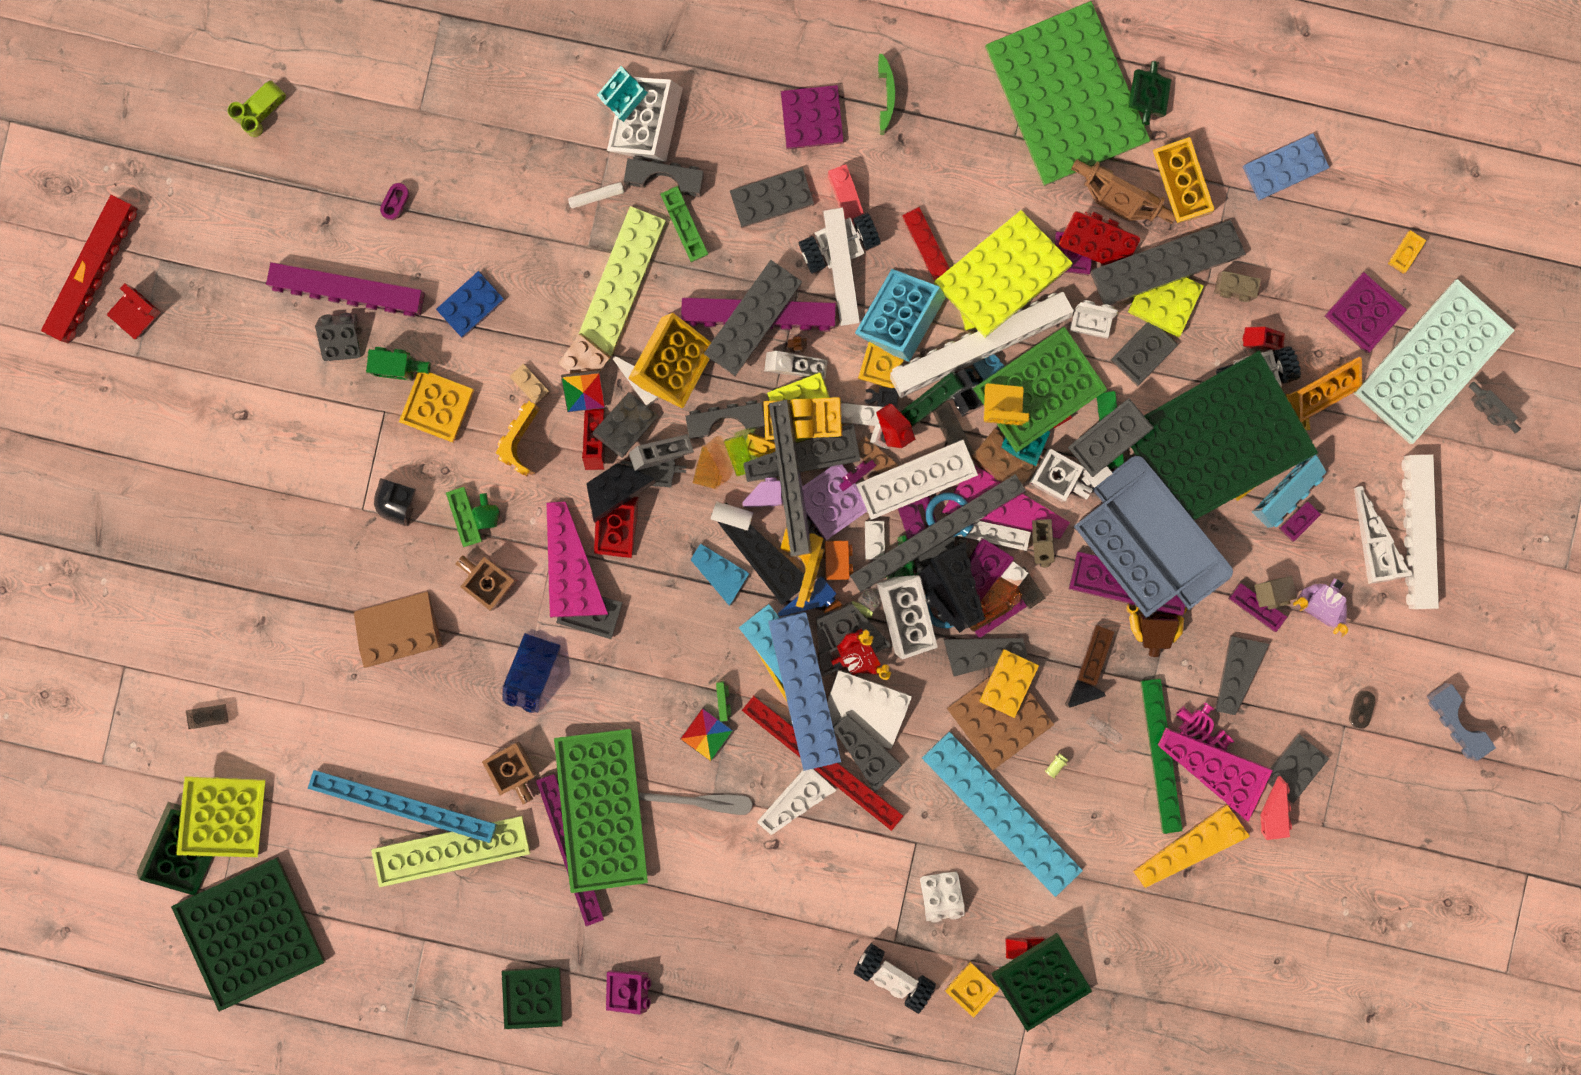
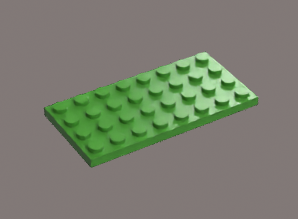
M631 729L554 738L570 892L576 893L648 883Z

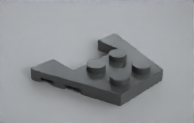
M852 602L816 617L820 672L823 677L836 671L831 662L834 660L831 652L837 650L838 644L841 643L847 633H855L861 628L863 631L868 630L870 632L869 636H873L871 646L875 653L891 646L889 641Z

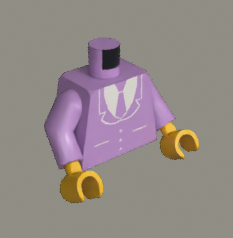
M1334 578L1330 586L1314 584L1303 589L1298 600L1293 602L1294 606L1299 604V611H1306L1327 626L1335 627L1336 625V628L1333 630L1335 635L1339 631L1342 633L1341 637L1348 633V627L1346 626L1347 599L1339 594L1344 583Z

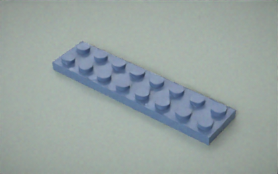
M802 612L769 620L770 632L803 771L839 763L841 759L807 614Z

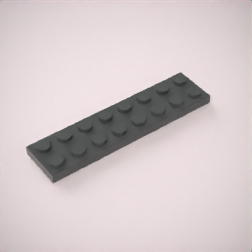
M1231 220L1099 267L1092 270L1090 274L1103 304L1113 305L1244 257L1246 253Z

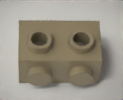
M1222 271L1217 276L1214 293L1220 294L1224 298L1234 297L1239 298V301L1250 302L1258 296L1261 279Z
M1292 576L1254 585L1259 607L1268 606V610L1291 604L1290 600L1297 599Z

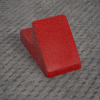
M1044 937L1005 938L1006 958H1017L1044 941Z

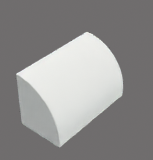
M717 501L711 520L748 531L754 512Z

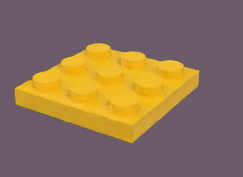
M418 373L399 422L454 443L474 389L433 373Z

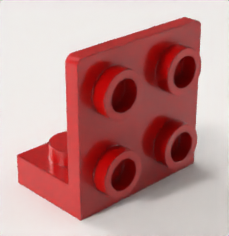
M124 283L120 290L125 294L111 308L107 316L136 340L161 311L133 286Z

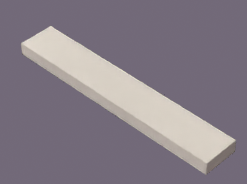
M843 208L824 210L840 326L860 323Z

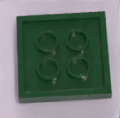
M560 967L506 969L501 971L504 1029L563 1026Z

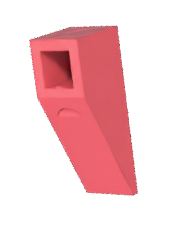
M1281 776L1277 777L1260 814L1261 833L1266 840L1290 837L1289 830H1292V823L1288 817L1291 806L1287 800V794L1290 793L1288 783Z

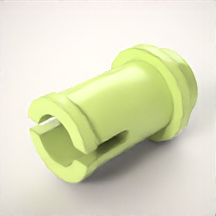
M852 601L866 618H872L874 607L871 604L865 605Z
M1060 753L1058 756H1054V761L1045 770L1054 779L1064 765H1068L1067 762L1069 761Z

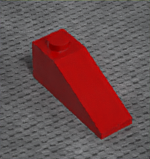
M604 409L585 410L582 459L585 470H604L605 444L592 435L593 431L604 420Z

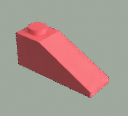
M845 164L828 171V178L839 206L843 208L844 219L850 218L854 226L853 218L864 214L853 180Z

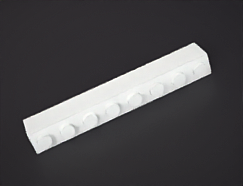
M1433 454L1404 456L1401 464L1404 471L1402 488L1405 490L1403 508L1406 513L1403 521L1404 528L1406 529L1404 545L1407 548L1405 564L1408 570L1412 572V576L1405 578L1406 585L1408 586L1406 603L1409 605V609H1439Z

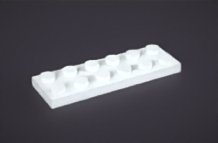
M961 440L856 485L872 520L973 478L978 474L964 440Z

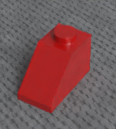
M1245 327L1242 338L1243 346L1255 350L1266 351L1270 349L1275 351L1284 348L1285 333L1268 327Z
M888 404L876 412L888 447L903 448L916 440L910 422L893 404Z

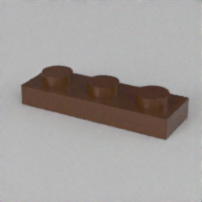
M1095 625L1077 680L1097 685L1115 631Z

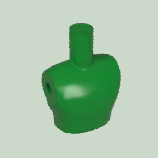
M487 493L479 494L481 505L474 507L472 510L477 529L497 527L498 506L488 504Z

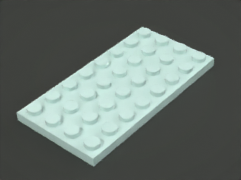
M1458 279L1454 280L1353 394L1409 444H1413L1515 330Z

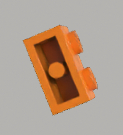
M825 541L826 580L849 579V575L853 574V564H849V556H852V545H848V541Z

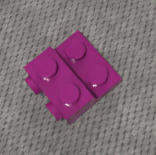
M607 971L606 1011L639 1015L647 1012V1009L651 1006V999L648 997L651 978H648V973L638 971Z

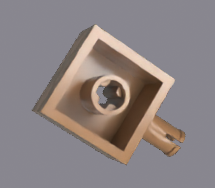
M462 555L459 558L461 561H457L455 564L468 574L467 579L460 587L490 611L496 609L518 581L489 557H483L478 565H474ZM486 580H492L491 584L493 586L487 588Z
M520 741L482 761L500 796L513 789L516 790L523 805L534 799L525 784L527 783L526 781L534 778L537 773ZM508 765H509V766H511V765L513 766L512 771H511V770H509V771L506 770V768L508 767Z

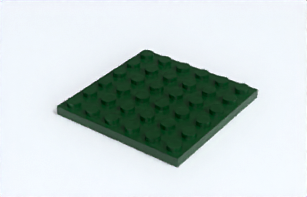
M279 857L171 906L218 1012L326 962Z

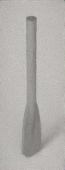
M638 792L639 800L696 805L700 808L721 813L746 815L752 809L751 800L747 796L741 795L686 797Z

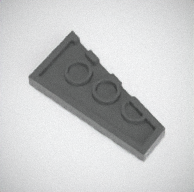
M847 713L833 726L834 731L875 793L902 766L893 755Z

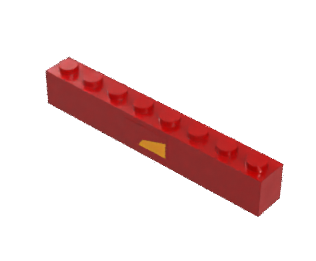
M110 194L41 332L68 344L74 339L78 324L84 320V313L87 307L92 304L95 291L100 288L104 274L111 267L110 262L113 256L118 253L122 239L128 234L130 223L137 216V207Z

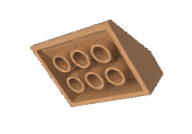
M428 591L354 612L358 646L364 668L443 647Z

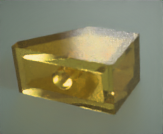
M702 446L693 484L716 490V486L720 487L723 475H720V470L708 449Z

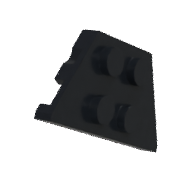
M617 463L587 482L593 521L597 522L655 484V479Z

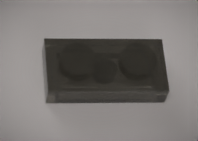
M1029 573L1020 585L1015 588L1029 609L1046 599Z
M226 704L186 710L188 730L229 723Z

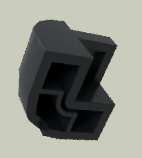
M966 368L956 373L964 388L948 400L955 402L962 417L984 406L973 390L974 387L983 381L981 378L976 379L972 374L973 369Z
M380 478L374 496L376 512L380 517L388 521L408 526L414 509L411 508L416 489Z

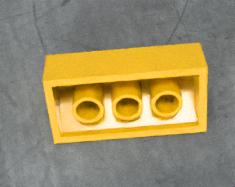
M1188 137L1154 149L1153 154L1176 222L1191 221L1212 214L1214 207L1191 138Z

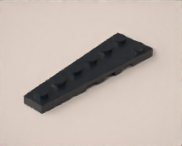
M718 522L781 605L800 591L805 574L752 525H750L747 531Z

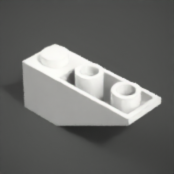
M780 351L766 353L764 371L810 377L822 373L823 379L826 377L827 360Z

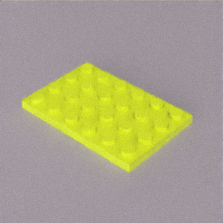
M1020 210L935 280L934 284L941 288L944 295L986 338L1067 271L1073 263Z

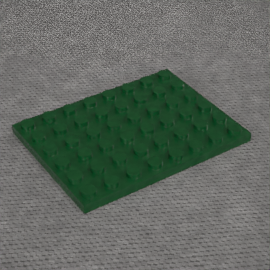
M1260 350L1145 414V418L1154 429L1131 447L1136 456L1142 457L1193 520L1318 454L1316 447Z

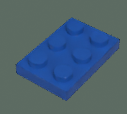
M477 271L436 310L460 337L464 338L505 300L484 276Z

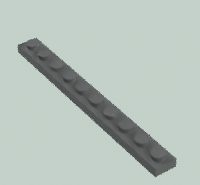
M1016 474L851 574L852 580L860 593L1025 493L1026 490Z

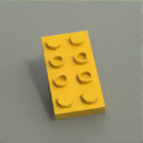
M841 397L790 400L795 439L842 436ZM764 401L765 440H774L769 403L778 401Z

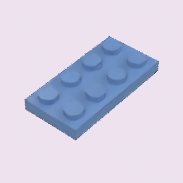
M1314 133L1243 166L1258 201L1330 168Z

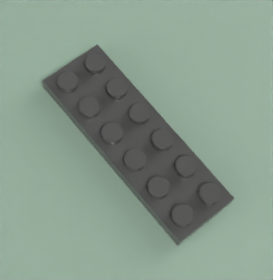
M770 260L707 348L704 355L736 377L800 287L802 281Z

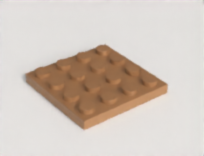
M989 676L947 707V710L989 767L994 770L1054 726V724L1029 690H1027L1015 718L979 702L990 678Z

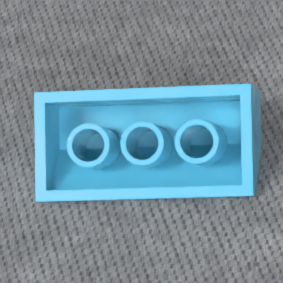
M1314 455L1297 464L1254 508L1252 513L1267 528L1278 527L1284 521L1282 517L1287 512L1290 514L1297 507L1296 503L1300 499H1305L1311 493L1309 491L1313 485L1317 486L1323 481L1324 478L1322 476L1326 471L1319 458Z

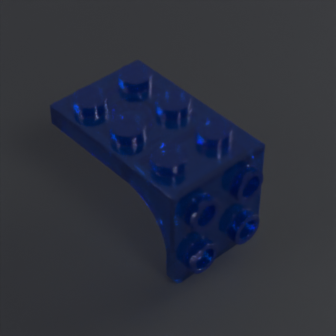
M524 633L503 684L502 700L506 705L521 707L529 713L539 712L543 692L561 645Z

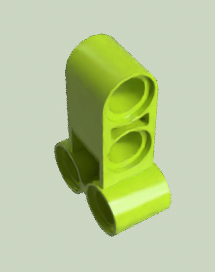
M270 80L244 104L233 102L228 106L227 111L235 122L241 124L242 129L249 136L258 137L263 132L261 122L285 100L286 94ZM242 109V114L235 116V113ZM256 123L254 129H248L250 124Z

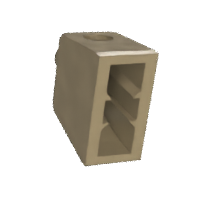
M1052 519L1032 520L1035 563L1046 568L1055 562ZM1046 536V540L1040 541V537Z

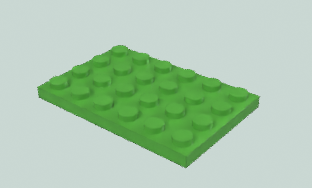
M1065 326L973 388L984 405L986 384L1023 387V413H1029V421L1021 426L997 424L1015 452L1026 447L1107 390Z

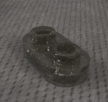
M1359 691L1354 697L1349 721L1355 728L1363 729L1370 724L1375 706V696L1371 692ZM1365 697L1368 698L1367 704H1364L1363 699ZM1363 716L1364 720L1360 723L1358 718Z

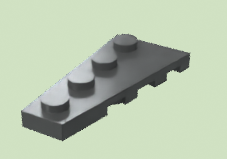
M1230 636L1215 711L1236 715L1269 644Z
M1023 638L943 639L954 677L995 666L1003 649L1022 658L1028 657Z

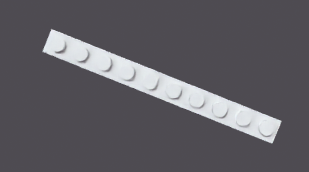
M1064 292L1059 294L1053 293L1042 302L1036 301L1029 308L1017 311L986 338L979 331L974 334H965L961 337V340L948 342L940 350H931L927 353V356L921 359L917 357L909 362L910 364L906 366L900 365L895 367L890 373V379L899 397L902 398L944 378L950 372L964 369L1072 318L1074 311Z

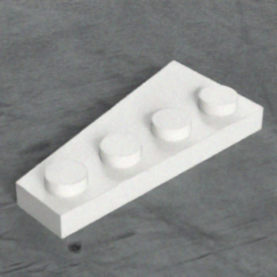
M814 769L802 770L760 817L757 823L772 835L812 806L818 804L828 795L837 791V789Z

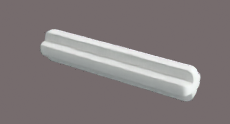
M619 182L573 196L568 199L571 208H576L624 193L622 183Z

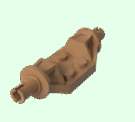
M1076 159L1071 170L1086 177L1084 186L1088 187L1095 203L1128 221L1148 219L1151 222L1157 216L1170 224L1175 221L1173 211L1163 206L1164 197L1159 198L1149 190L1145 192L1113 175L1114 171L1100 166L1098 161L1092 167L1079 159ZM1095 176L1103 182L1100 188L1093 181ZM1143 205L1153 207L1152 211L1140 209Z

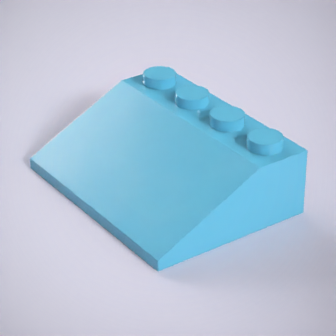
M891 269L855 334L877 345L889 354L910 362L946 297L939 286Z

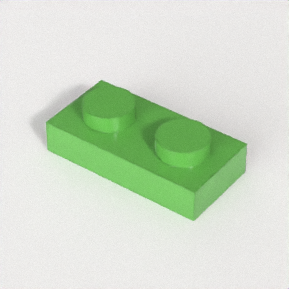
M724 681L716 682L720 722L728 721V716H731L730 704L727 705L726 697H729V687L725 685Z

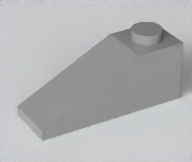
M686 434L639 445L630 451L629 455L634 470L637 471L691 454L694 451L689 436Z

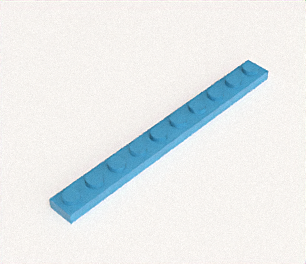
M313 770L307 788L488 843L492 842L497 826L495 823L317 770Z

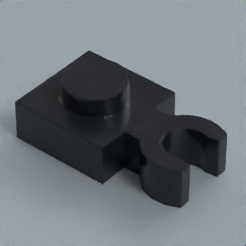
M879 387V393H876L873 389H866V393H871L873 397L870 400L865 399V403L873 404L878 402V407L893 404L897 408L899 395L895 388Z

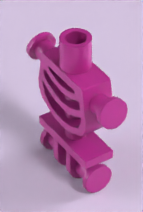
M1204 703L1205 706L1202 711L1196 709L1192 714L1184 706L1177 711L1176 715L1183 721L1178 727L1181 734L1189 737L1199 734L1200 737L1196 738L1197 740H1205L1208 742L1207 744L1212 746L1217 743L1219 745L1218 748L1225 751L1230 743H1234L1233 739L1221 729L1213 737L1210 735L1214 722L1208 714L1211 710L1214 711V708L1207 703ZM1207 722H1208V727H1207V730L1205 731L1204 728H1205V726H1206V724H1207Z

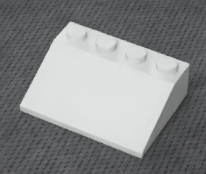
M634 77L648 94L624 122L615 115L607 151L632 157H641L651 161L659 160L666 162L683 88L672 80Z
M838 670L827 699V704L833 726L847 713L879 744L892 749L912 696Z

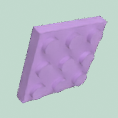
M843 465L828 468L802 486L806 514L825 541L867 512L856 483L845 491H842L839 487L844 482L843 477L848 474Z

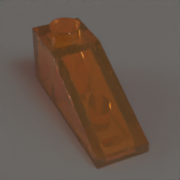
M999 577L981 601L985 620L970 627V630L975 632L1011 611L1021 600L1022 594L1019 587Z

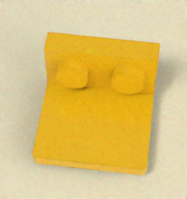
M999 384L985 385L984 422L1021 426L1029 421V413H1023V387Z

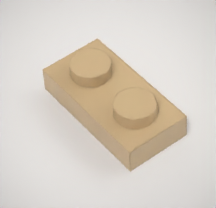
M522 364L509 376L535 405L550 393L525 364Z

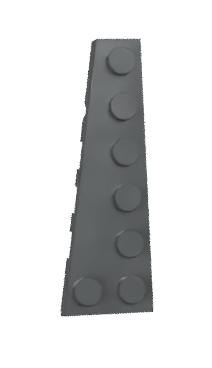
M854 424L842 427V436L811 438L796 444L800 472L861 461ZM776 451L743 463L747 482L779 477Z

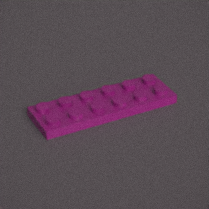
M1077 551L1068 590L1135 605L1097 556ZM1176 595L1157 609V611L1183 616L1185 605Z

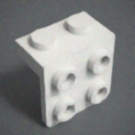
M1084 300L1083 303H1079L1074 308L1070 331L1107 339L1112 319L1117 315L1118 310H1115L1111 305L1104 304L1101 307L1095 305V302Z
M957 872L935 874L920 878L926 921L939 922L946 918L954 920L964 916V903Z

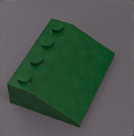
M168 802L137 870V875L140 881L196 895L213 856L177 855L181 805Z

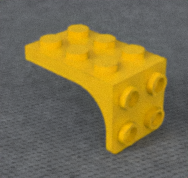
M530 401L521 406L519 417L517 420H512L508 427L510 431L506 436L503 435L497 444L499 448L495 452L499 455L498 459L509 466L515 465L514 470L526 477L528 474L533 476L535 472L521 463L518 458L517 447L541 409Z
M786 528L780 548L783 551L790 552ZM813 533L809 534L812 553L798 556L805 565V575L796 606L801 608L804 607L805 601H810L824 549L821 548L823 537Z

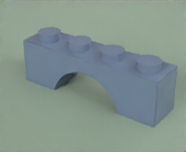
M1444 683L1427 695L1429 706L1441 716L1439 720L1445 727L1450 729L1452 732L1450 736L1456 743L1461 745L1463 748L1461 751L1467 759L1478 761L1496 749L1486 732L1479 730L1468 731L1461 725L1458 718V710L1463 699L1452 684Z

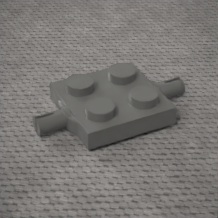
M1475 382L1469 385V388L1475 393L1471 398L1474 402V407L1484 412L1491 424L1508 426L1514 434L1521 430V427L1514 422L1518 417L1491 390L1485 391Z
M673 459L637 471L653 477L655 484L652 486L672 488V478L675 472L686 474V470L681 469H687V465H675ZM621 461V464H628L624 466L634 469L632 461Z

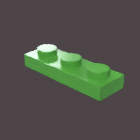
M461 487L446 492L462 546L468 547L483 542L472 515V507L466 488Z

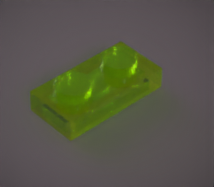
M741 434L724 440L736 476L744 475L743 463L752 460L744 436Z

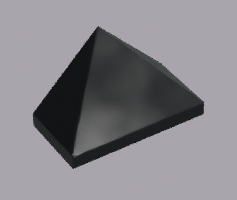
M1077 680L1065 704L1066 707L1071 708L1105 697L1106 694L1083 681Z

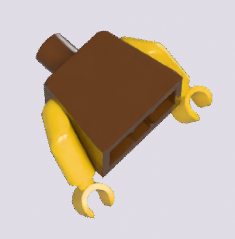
M1129 604L1126 606L1127 612L1131 614L1129 616L1131 631L1144 648H1149L1148 655L1151 657H1159L1161 649H1170L1172 643H1175L1183 634L1184 618L1182 616L1153 612L1146 618L1142 612H1139V615L1136 614L1138 611L1136 605L1135 611L1129 609Z

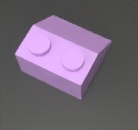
M765 478V482H761L743 501V507L782 506L780 481H777V478Z

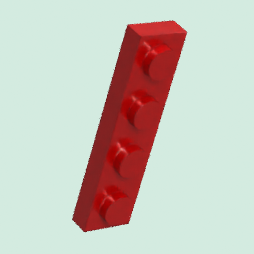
M920 207L902 215V218L933 281H935L950 268Z

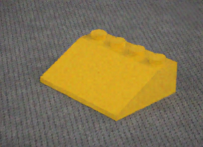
M673 312L663 316L628 379L641 389L680 408H684L710 359L704 353L711 342Z

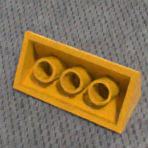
M1358 357L1346 362L1286 396L1301 422L1354 393L1362 385V358Z

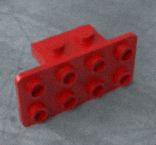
M1075 211L1059 245L1064 249L1108 265L1132 256L1140 242V237L1123 230L1119 226V222L1112 218L1105 220L1103 215L1094 211L1092 214L1086 211L1085 213Z

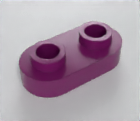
M393 184L381 204L380 212L387 220H396L409 198V190L404 184ZM399 191L403 192L401 197H397ZM394 208V213L389 214V209Z

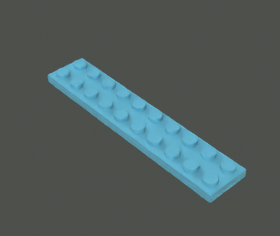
M949 731L922 757L931 769L1055 897L1083 871Z

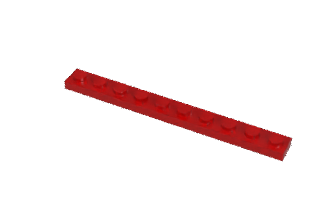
M753 695L741 711L800 757L793 726ZM839 763L814 768L891 831L903 818V814Z

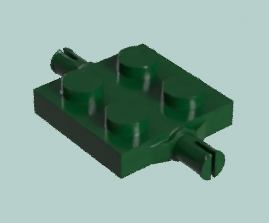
M1151 61L1150 71L1140 69L1134 71L1129 107L1143 113V125H1150L1151 115L1163 118L1167 112L1171 79L1165 78L1158 73L1159 62Z

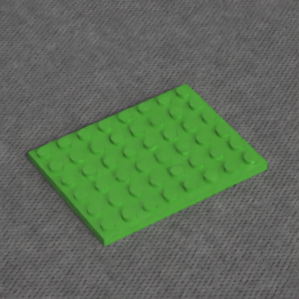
M1091 1L986 44L987 53L1043 186L1077 173L1071 170L1076 159L1092 167L1097 161L1100 163L1150 142L1138 110L1129 107L1130 91Z

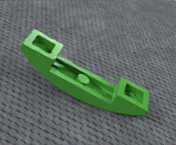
M879 54L878 78H886L887 111H880L879 116L880 135H884L890 124L894 109L895 83L887 59L883 54Z
M678 186L661 193L662 200L690 262L692 263L707 256L708 252Z

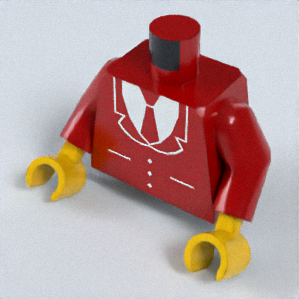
M861 628L855 633H847L837 646L841 656L831 661L835 670L838 671L847 666L851 675L874 674L879 675L883 680H888L891 676V672H889L890 667L884 664L880 668L879 665L881 664L871 646L873 636H869L870 632L868 630L863 631Z

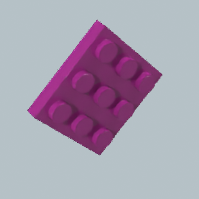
M838 85L781 91L786 149L843 144Z
M1363 272L1324 317L1368 354L1407 309Z

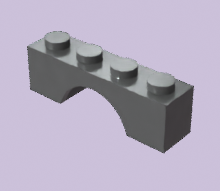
M633 157V159L627 158L624 183L625 185L644 188L651 179L658 176H667L677 182L681 194L701 197L704 172L696 166L684 168L681 164L677 163L666 165L659 160L648 162L644 161L641 157Z
M757 400L748 401L745 406L730 404L727 405V409L720 410L719 407L708 408V412L701 413L700 410L690 411L689 415H685L690 440L709 437L713 425L724 418L738 420L746 430L765 427L762 404L757 403Z

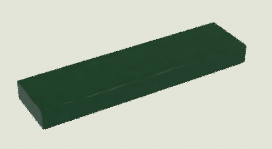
M950 372L900 413L910 422L913 428L961 391L964 386L955 372Z

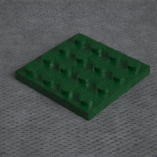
M1055 933L991 973L1027 1032L1093 992L1058 933Z

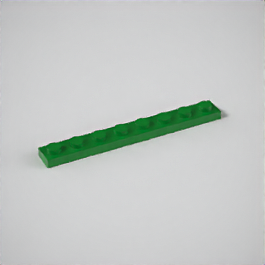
M1161 679L1140 681L1162 833L1181 832L1183 830L1172 757L1158 746L1165 729L1168 728Z

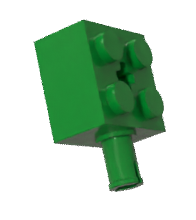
M375 347V350L369 349L366 373L375 377L413 381L414 372L430 373V362L415 361V358L410 356V353L405 350L394 349V352H391L387 348Z

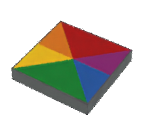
M600 370L561 375L567 412L605 408Z
M702 708L680 740L709 761H712L733 732V729Z

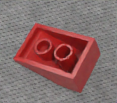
M639 497L630 499L595 522L594 554L632 558Z

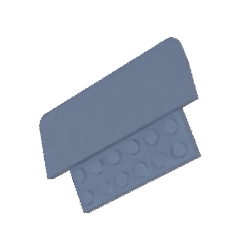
M1140 456L1130 458L1095 488H1092L1103 504L1074 526L1076 531L1146 618L1176 595L1186 608L1190 610L1228 581L1233 574L1230 564L1149 464Z

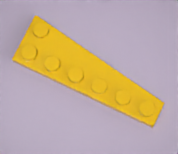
M1224 805L1133 870V872L1146 888L1250 836L1229 806Z

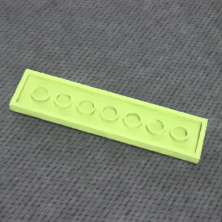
M630 206L579 332V334H584L611 357L666 223V220Z
M523 816L491 822L497 824L491 843L450 831L373 848L371 852L378 885L383 887L529 855L531 851Z

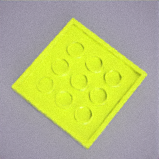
M184 776L177 855L258 858L265 780Z

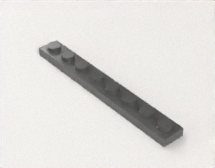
M790 400L769 403L791 556L811 554L812 550Z

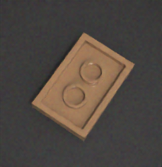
M994 428L971 458L1000 483L1016 474L1023 485L1039 464L1037 466L1029 464L1001 448L1005 435Z

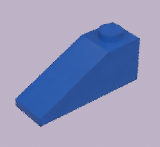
M821 576L815 581L810 601H805L803 608L796 606L797 596L779 611L778 615L784 616L821 607L824 604L829 606L836 600L834 598L836 593Z

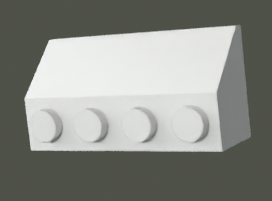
M900 576L878 582L877 585L895 654L903 660L938 648L920 576Z

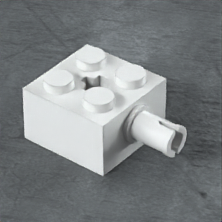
M1052 449L1046 451L1029 482L1030 485L1061 502L1066 501L1072 491L1087 500L1090 496L1088 493H1091L1093 490L1078 482L1084 467ZM1058 471L1060 479H1053L1054 475L1052 473Z

